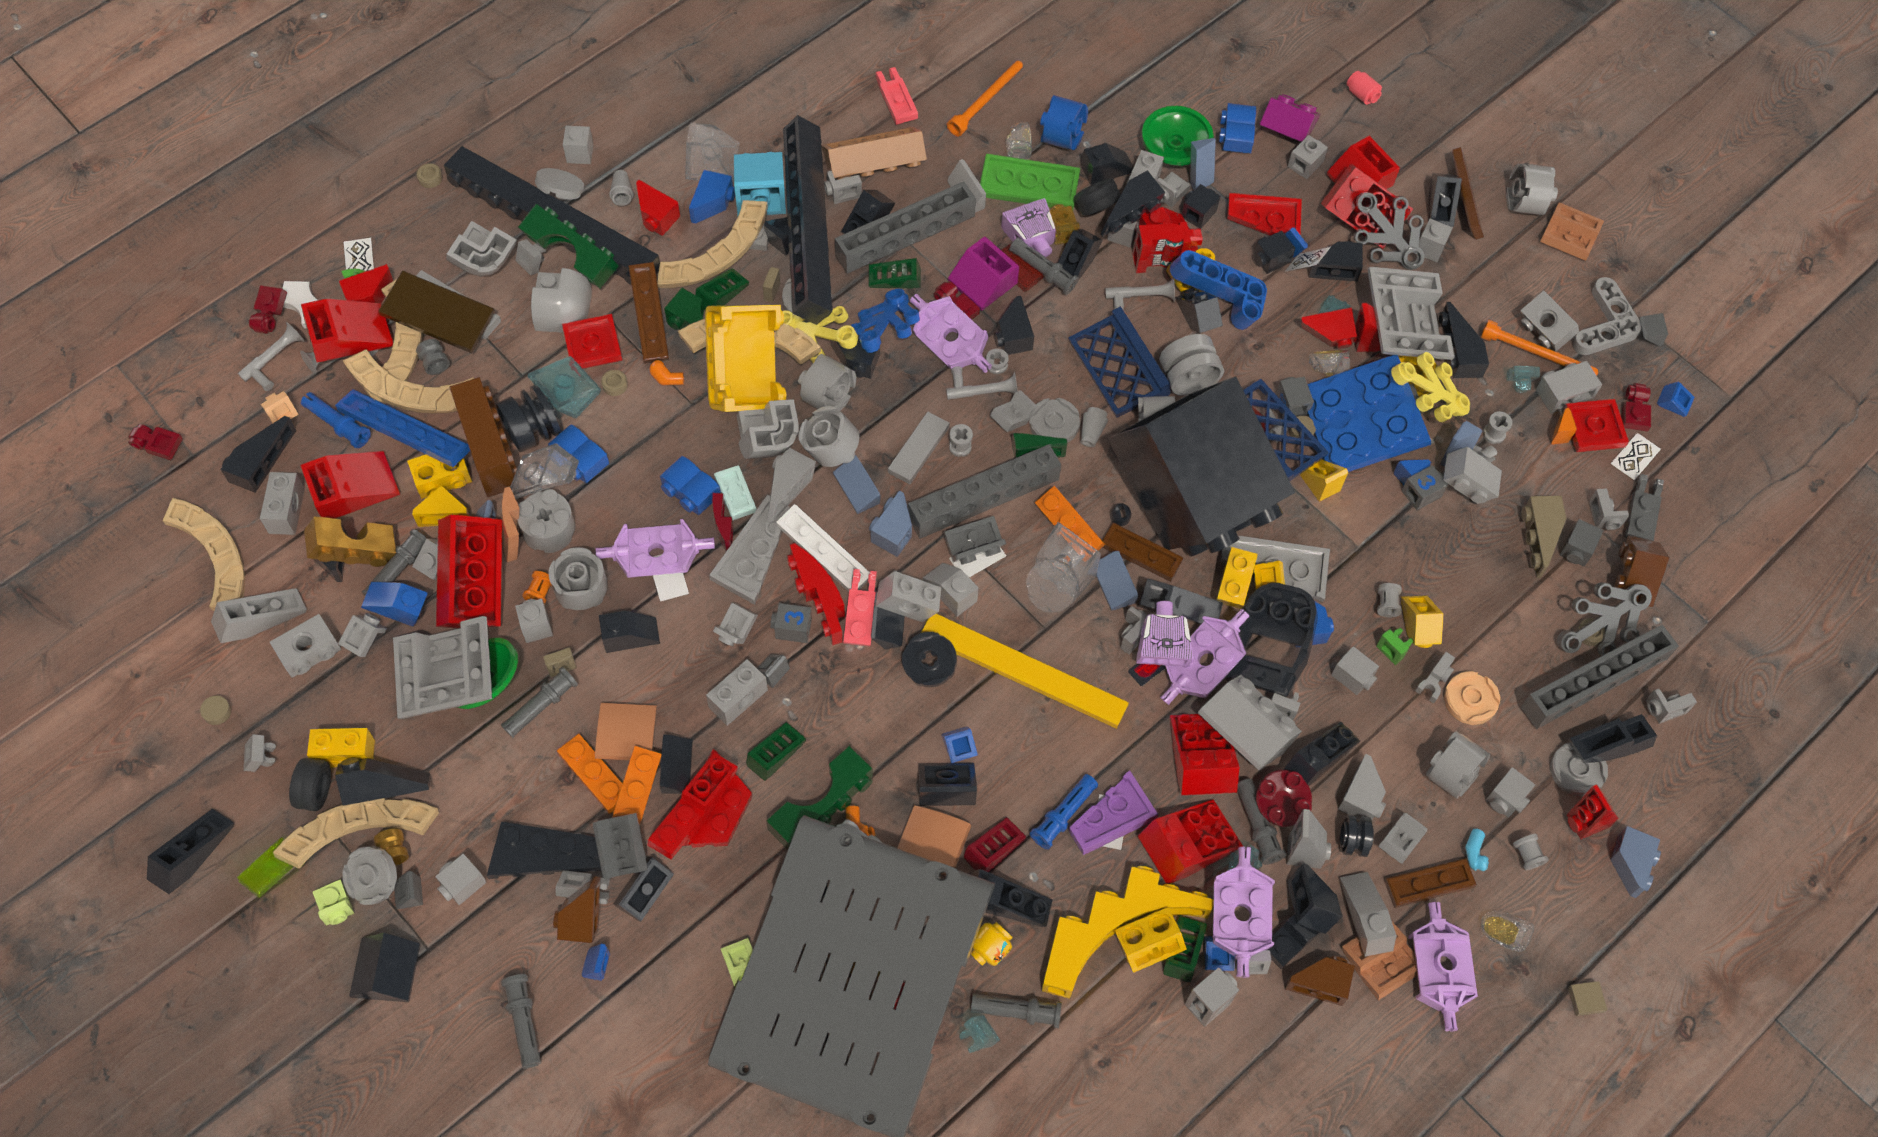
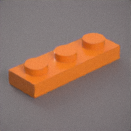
M1053 486L1035 502L1085 562L1105 545L1056 486Z
M578 734L559 748L557 753L610 814L615 809L622 782L602 759H595V751Z
M634 746L612 818L637 813L640 826L662 754Z

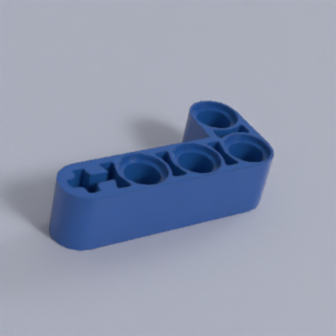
M1190 250L1184 251L1171 263L1170 273L1176 280L1233 303L1231 321L1236 328L1241 330L1247 329L1261 317L1267 294V287L1262 280Z

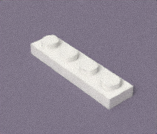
M794 504L776 521V526L798 546L813 556L826 572L848 592L849 589H852L854 569H860L861 573L858 590L868 582L870 572L797 505Z

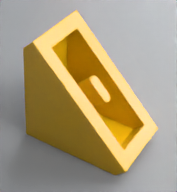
M1320 460L1301 473L1300 476L1320 502L1341 491L1348 471L1347 468Z
M442 486L416 506L412 513L418 527L438 526V520L450 514L470 516L467 508Z

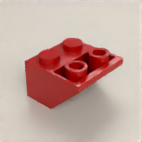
M1369 135L1351 145L1327 171V175L1336 184L1348 166L1353 164L1384 188L1388 189L1394 186L1400 167Z

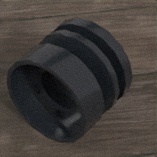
M536 384L530 387L533 399L530 398L525 390L520 391L523 402L521 405L512 396L495 404L505 429L520 453L536 446L535 432H538L545 441L549 439L546 427L554 436L561 433L558 417L552 403Z

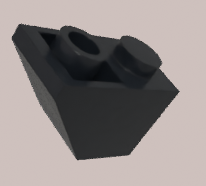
M863 189L841 232L846 234L889 215L895 202L878 190Z
M1190 288L1184 290L1183 295L1175 297L1190 329L1202 333L1223 326L1216 296L1210 295L1208 292H1202L1197 288Z

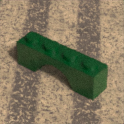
M536 204L518 228L525 236L543 249L558 243H567L574 246L576 250L574 268L585 276L590 283L601 289L618 267L612 259L615 255L604 246L601 249L594 245L596 242L586 233H583L582 236L575 232L577 228L569 221L564 220V222L558 220L557 217L559 215L551 208L546 206L543 209Z
M681 288L664 308L666 322L674 330H681L690 324L704 319L703 300L684 288Z
M850 746L829 764L832 786L829 793L821 801L808 806H799L786 802L766 820L768 831L787 850L790 847L798 823L804 815L829 824L833 814L838 810L840 812L845 810L852 802L851 798L856 793L864 792L872 784L873 768Z

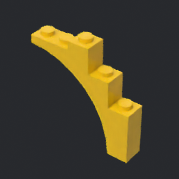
M1146 866L1132 867L1124 898H1119L1118 894L1111 891L1095 893L1088 924L1082 923L1083 921L1080 918L1074 916L1059 918L1042 991L1070 999L1077 977L1087 960L1103 942L1116 934V929L1167 907L1172 915H1188L1208 919L1213 909L1214 899L1208 898L1206 894L1198 891L1191 893L1180 891L1179 887L1175 885H1158L1159 873H1155L1153 869Z

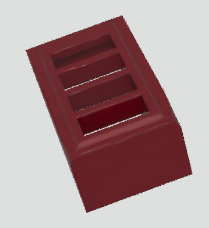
M1006 817L970 844L965 851L964 859L974 870L982 869L989 872L1023 842L1026 835ZM1004 830L1013 840L1009 841L1001 831ZM995 837L1003 845V847H1001L993 838ZM985 845L994 852L993 855L984 847Z

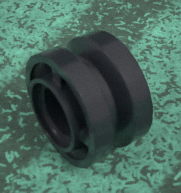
M1346 815L1340 831V846L1343 855H1352L1354 850H1356L1358 856L1368 857L1374 838L1371 818L1361 817L1360 821L1357 822L1355 816Z

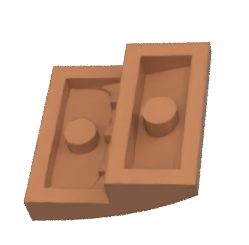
M1559 202L1540 242L1586 261L1604 221Z
M510 487L504 489L501 514L502 548L507 562L517 560L519 524L517 519H519L520 508Z
M601 703L595 759L630 760L634 746L653 751L657 706Z
M914 805L897 848L956 868L971 825L953 816Z
M1393 922L1392 924L1397 936L1394 950L1391 952L1365 957L1358 937L1342 946L1347 959L1352 965H1355V971L1378 1001L1418 975L1415 953L1406 944L1407 937Z

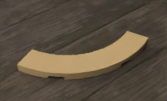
M743 200L740 213L732 227V231L725 239H722L715 246L707 250V253L694 259L660 262L657 280L658 288H676L697 284L731 267L749 250L756 240L766 218L768 203L765 201Z
M396 280L381 289L385 297L389 294ZM396 322L392 353L382 368L393 377L401 381H407L419 358L416 348L422 343L423 333ZM364 388V390L366 391V393H367L371 398H373V399H375V400H377V401H379V402H381V403H383V404L386 403L385 401H383V400L377 398L376 396H374L373 394H371L369 391H367V390Z
M705 319L690 324L678 331L679 337L693 353L706 347ZM783 323V325H780L779 330L774 331L775 347L788 353L800 365L821 352V347L798 328L795 329Z
M367 349L343 360L350 374L361 386L377 398L393 406L421 413H449L457 411L449 386L455 384L432 388L404 380L401 381L383 369L371 357Z
M172 498L163 522L165 525L178 528L192 535L206 548L213 562L215 585L209 607L214 611L217 602L243 598L245 591L244 565L236 543L226 528L200 507Z
M385 798L345 806L340 805L317 815V819L306 824L304 827L300 826L276 848L273 854L275 858L300 869L315 852L326 844L359 830L379 827L398 828L424 835L439 814L438 808L409 799L400 801L385 800Z

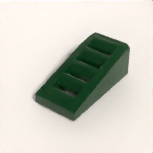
M917 258L869 264V287L921 288V267ZM878 272H882V279H878ZM888 272H892L891 278H888Z
M731 268L697 287L695 295L703 300V307L706 311L708 306H724L749 285V281Z
M1013 433L1012 449L1014 459L1049 444L1057 458L1065 457L1068 444L1067 439Z
M785 722L747 753L746 765L762 780L766 781L806 742V738L789 723ZM785 735L793 743L789 744L782 738V736ZM777 743V744H778L780 747H782L784 750L781 751V750H780L776 745H774V744ZM769 751V752H770L773 756H775V757L772 758V757H771L769 754H767L766 752Z
M1179 915L1177 925L1180 931L1184 929L1198 934V937L1181 932L1184 942L1193 944L1195 947L1186 945L1187 950L1180 953L1192 956V958L1179 954L1167 958L1163 974L1185 982H1191L1207 924Z

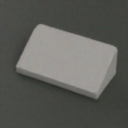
M959 160L948 177V183L950 187L963 181L966 183L976 198V213L985 209L986 192L965 160Z

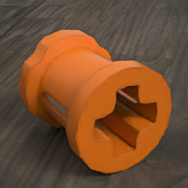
M533 571L531 575L533 579L528 590L523 592L522 597L525 600L542 599L545 605V596L549 588L552 587L549 574L542 571Z

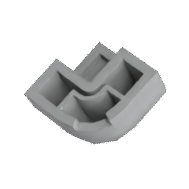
M471 221L463 235L459 234L446 254V260L469 274L480 277L491 275L497 272L505 263L515 247L517 239L496 227L490 232Z
M566 268L561 269V274L538 272L536 287L532 289L531 313L535 331L564 332L562 324L587 319L592 289L585 276Z
M794 399L769 401L764 409L738 411L736 414L741 437L738 443L740 451L746 459L767 458L782 454L792 446L799 433Z

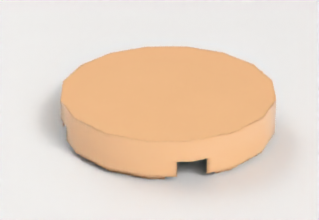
M1469 671L1461 672L1451 679L1445 688L1444 701L1447 710L1454 718L1462 723L1477 725L1487 722L1494 716L1500 704V694L1497 686L1491 679L1478 675L1477 672Z

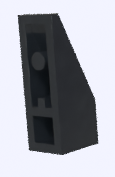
M283 416L234 448L230 456L224 459L220 469L229 483L254 493L257 492L296 432L290 417Z
M358 758L345 759L338 763L335 773L343 806L429 790L431 782L430 773L368 758L360 760Z
M212 808L148 856L147 880L167 894L172 893L193 876L234 827V822Z

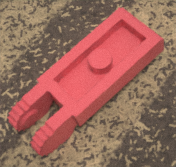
M896 68L889 69L891 81L887 82L882 71L876 72L877 83L895 124L918 119V111Z
M854 569L852 589H849L843 644L869 647L871 645L877 571L870 572L868 577L869 589L868 591L858 590L861 576L860 569Z

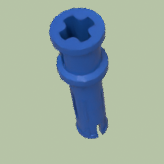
M312 392L306 394L311 400L303 396L301 405L332 426L335 434L348 439L354 448H361L368 442L371 435L370 430L367 427H361L356 424L353 417L349 415L343 416Z
M1084 774L1083 778L1055 810L1048 811L1045 814V820L1037 829L1031 830V838L1040 847L1047 850L1050 849L1053 845L1052 841L1060 832H1065L1067 829V821L1081 807L1090 794L1097 789V781L1092 776Z

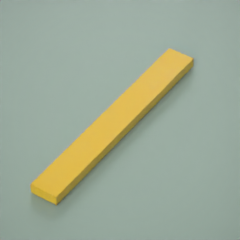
M938 614L928 619L921 632L938 633L952 642L957 655L1116 729L1129 705V702Z

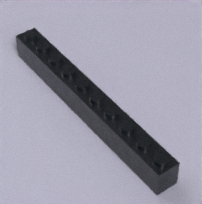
M797 115L783 128L792 313L817 325L831 314L833 308L822 140L820 127Z
M461 146L444 164L447 180L453 186H459L465 189L471 196L483 199L492 208H499L512 219L523 221L536 204L543 209L546 206L551 208L559 215L557 217L558 220L564 222V220L569 221L577 228L575 232L582 236L583 233H586L596 242L594 244L596 247L601 249L604 246L615 255L612 259L618 265L612 275L616 274L624 278L628 284L632 285L629 265L654 262L656 275L659 273L660 259L659 255L554 196L542 192L534 185L471 150ZM561 243L569 251L576 252L574 246L567 243Z

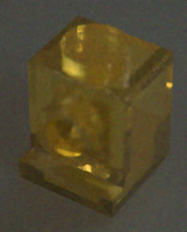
M1057 204L1049 210L1056 230L1054 245L1067 243L1073 230L1080 229L1072 207H1064L1063 204Z

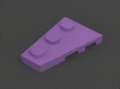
M1129 770L1115 787L1112 786L1106 792L1105 797L1089 808L1070 827V834L1082 854L1085 855L1151 823L1154 819L1158 818V813Z

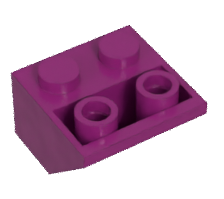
M1285 94L1271 97L1260 125L1302 142L1311 134L1321 115L1316 112L1317 107L1307 103L1298 105L1294 103L1295 98Z
M984 236L965 251L949 275L948 281L954 283L961 293L968 296L983 311L1017 284L1019 266Z

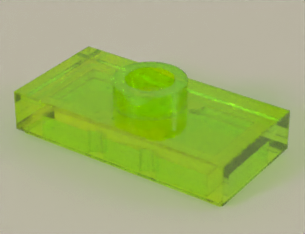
M282 837L237 877L239 883L258 898L264 895L294 867L275 858L273 854L276 848L284 841Z

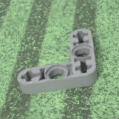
M1607 277L1598 279L1592 289V295L1609 322L1579 331L1573 340L1572 346L1581 355H1590L1633 341L1642 329L1640 320L1617 283ZM1617 305L1621 307L1623 312L1616 313L1611 309V306ZM1606 331L1611 333L1613 339H1605L1601 335V332Z

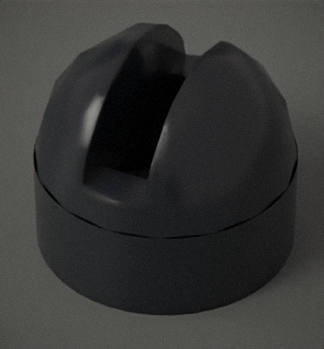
M1124 503L1114 505L1110 513L1111 522L1119 526L1127 525L1132 515L1130 507ZM1120 510L1124 512V518L1121 517Z

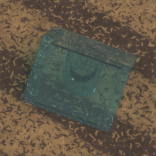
M571 356L528 373V378L534 385L539 386L557 411L575 419L601 392L599 386Z

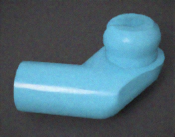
M1473 829L1465 846L1469 866L1475 871L1477 869L1485 871L1489 864L1488 857L1480 855V848L1485 838V833L1480 829Z

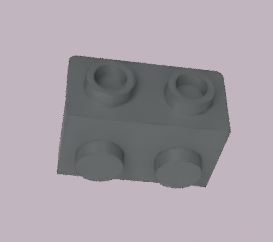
M994 516L943 532L952 562L960 561L961 565L977 560L976 555L985 553L986 557L1000 553V547L1006 545L1005 539L1002 540Z
M637 813L593 822L604 879L648 870Z

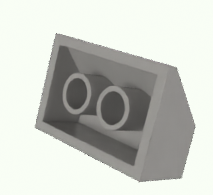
M1242 675L1229 681L1198 712L1258 770L1283 755L1302 732L1291 718L1279 711L1272 700L1264 697L1255 688L1254 684Z

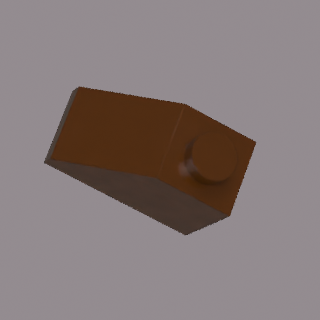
M601 877L591 879L567 898L559 911H555L553 928L557 929V940L593 943L599 927Z
M1325 957L1291 976L1286 983L1285 990L1343 1006L1349 997L1355 965L1348 964V961L1341 957Z

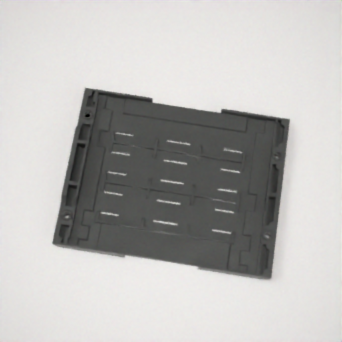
M804 815L798 823L771 894L773 896L771 905L741 981L738 980L710 1053L708 1066L846 1119L869 1130L889 1137H905L934 1057L931 1051L962 966L966 967L996 883ZM846 839L851 840L848 845L845 844ZM941 873H946L944 879L940 878ZM828 880H830V883H829L828 889H827V891H826L825 897H824V899H823V902L821 903L820 901H821V899H822V896H823V893H824V891H825L826 885H827V883H828ZM855 889L848 910L845 912L852 890ZM877 898H880L875 913L873 915L872 921H870V917L876 904ZM902 907H904L897 930H895L894 928L896 926ZM927 916H929V920L927 922L922 939H919ZM804 944H806L799 966L795 973L794 970L796 968ZM831 953L822 980L819 982L827 957ZM856 962L855 967H854V970H853L852 975H851V978H850V980H849L848 986H847V988H846V991H843V990H844V987H845V985H846L847 979H848V977H849L851 968H852V966H853V963ZM880 971L881 973L870 1001L868 999L870 997L878 972ZM903 981H906L897 1008L894 1010ZM780 1014L773 1035L770 1037L777 1015ZM804 1023L805 1025L802 1030L800 1039L798 1041L797 1046H795L802 1024ZM827 1033H830L822 1056H820ZM854 1042L855 1044H854L853 1050H852V1052H851L849 1061H848L847 1066H846V1065H845V1062H846V1059H847V1057H848V1054H849L850 1048H851V1046H852V1043ZM880 1052L873 1074L870 1075L877 1053ZM745 1066L749 1067V1071L747 1073L744 1072ZM870 1114L874 1115L872 1122L868 1119Z

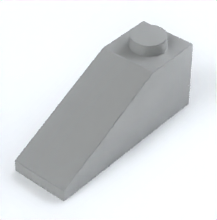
M788 448L783 455L779 454L775 458L772 465L774 473L767 516L768 522L772 523L812 481L816 461L791 448Z
M297 588L217 602L211 623L220 643L254 636L306 613L307 609Z
M1303 809L1288 836L1287 865L1301 866L1305 863L1311 868L1321 869L1324 862L1330 859L1331 843H1327V832L1312 812Z
M1368 872L1340 877L1339 881L1364 956L1393 951L1397 935L1388 909Z

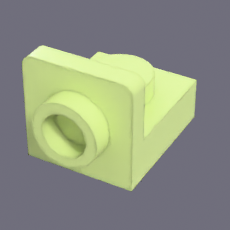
M341 880L313 891L319 908V917L326 926L342 923L347 919V916L354 914L345 886Z
M748 938L721 948L735 988L738 980H742L753 952Z

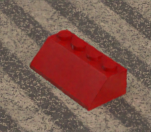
M450 514L438 520L436 627L461 628V621L482 616L487 617V628L501 626L502 519Z

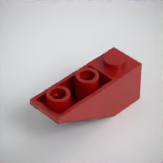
M1597 784L1592 786L1566 815L1570 828L1573 832L1577 833L1580 840L1610 828L1619 819Z

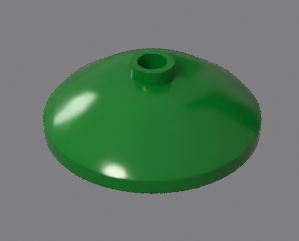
M1166 106L1154 111L1147 117L1142 128V141L1146 150L1164 157L1163 162L1170 165L1182 166L1191 164V142L1214 138L1213 129L1209 121L1198 111L1184 106Z
M503 638L488 639L492 699L457 708L471 709L483 706L494 700L507 688L515 675L518 664L517 650L508 640Z

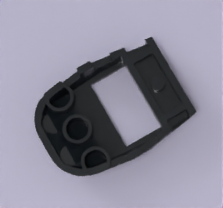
M1269 583L1256 589L1244 606L1245 612L1250 617L1239 627L1240 638L1245 651L1252 634L1300 646L1296 662H1294L1292 667L1245 655L1226 675L1225 679L1229 682L1242 675L1250 680L1257 689L1287 697L1308 663L1318 614L1315 601L1307 591L1286 584Z

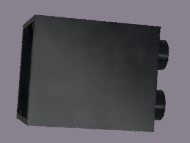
M1236 376L1194 391L1108 438L1163 547L1168 550L1185 547L1189 557L1209 550L1210 553L1220 551L1240 539L1236 531L1244 529L1251 524L1254 528H1258L1283 515V511L1278 502L1295 493Z

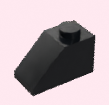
M1108 143L1084 149L1081 168L1090 185L1102 180L1128 175L1133 171L1134 167L1126 152Z
M1432 173L1428 196L1429 219L1454 227L1462 178L1452 174Z
M1084 229L1073 230L1058 263L1063 266L1062 268L1072 276L1077 275L1080 279L1093 262L1103 239Z
M1351 241L1336 242L1317 265L1311 266L1309 278L1358 282L1363 269V243Z
M1021 295L1016 296L999 320L998 332L994 334L997 347H1001L1008 355L1033 350L1035 336Z
M858 335L857 345L851 349L843 348L837 341L831 340V347L843 365L855 371L856 377L872 378L880 357V348L875 352H866L861 346L860 335Z
M630 611L599 615L601 636L606 653L660 644L656 617Z
M1303 863L1287 880L1297 924L1326 934L1343 917L1339 901L1333 890L1308 864Z

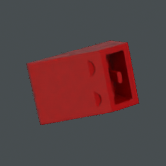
M1350 164L1321 204L1356 230L1364 229L1367 232L1385 233L1369 213H1364L1357 208L1356 199L1363 192L1375 195L1377 198V208L1393 226L1395 209L1392 206V201L1397 196L1353 164ZM1368 197L1363 198L1362 206H1367L1370 200ZM1401 199L1396 203L1397 208L1404 206V202ZM1409 205L1405 210L1404 221L1413 211V208ZM1375 243L1382 249L1387 245V243Z
M322 299L301 304L316 363L355 355L366 349L367 351H373L393 346L386 318L380 316L378 312L382 306L381 303Z
M384 451L327 455L300 465L320 517L336 519L400 495Z
M1200 714L1170 715L1176 776L1181 796L1237 793L1240 767L1234 747Z
M1214 799L1154 819L1138 835L1166 884L1187 878L1238 851L1239 847H1243Z

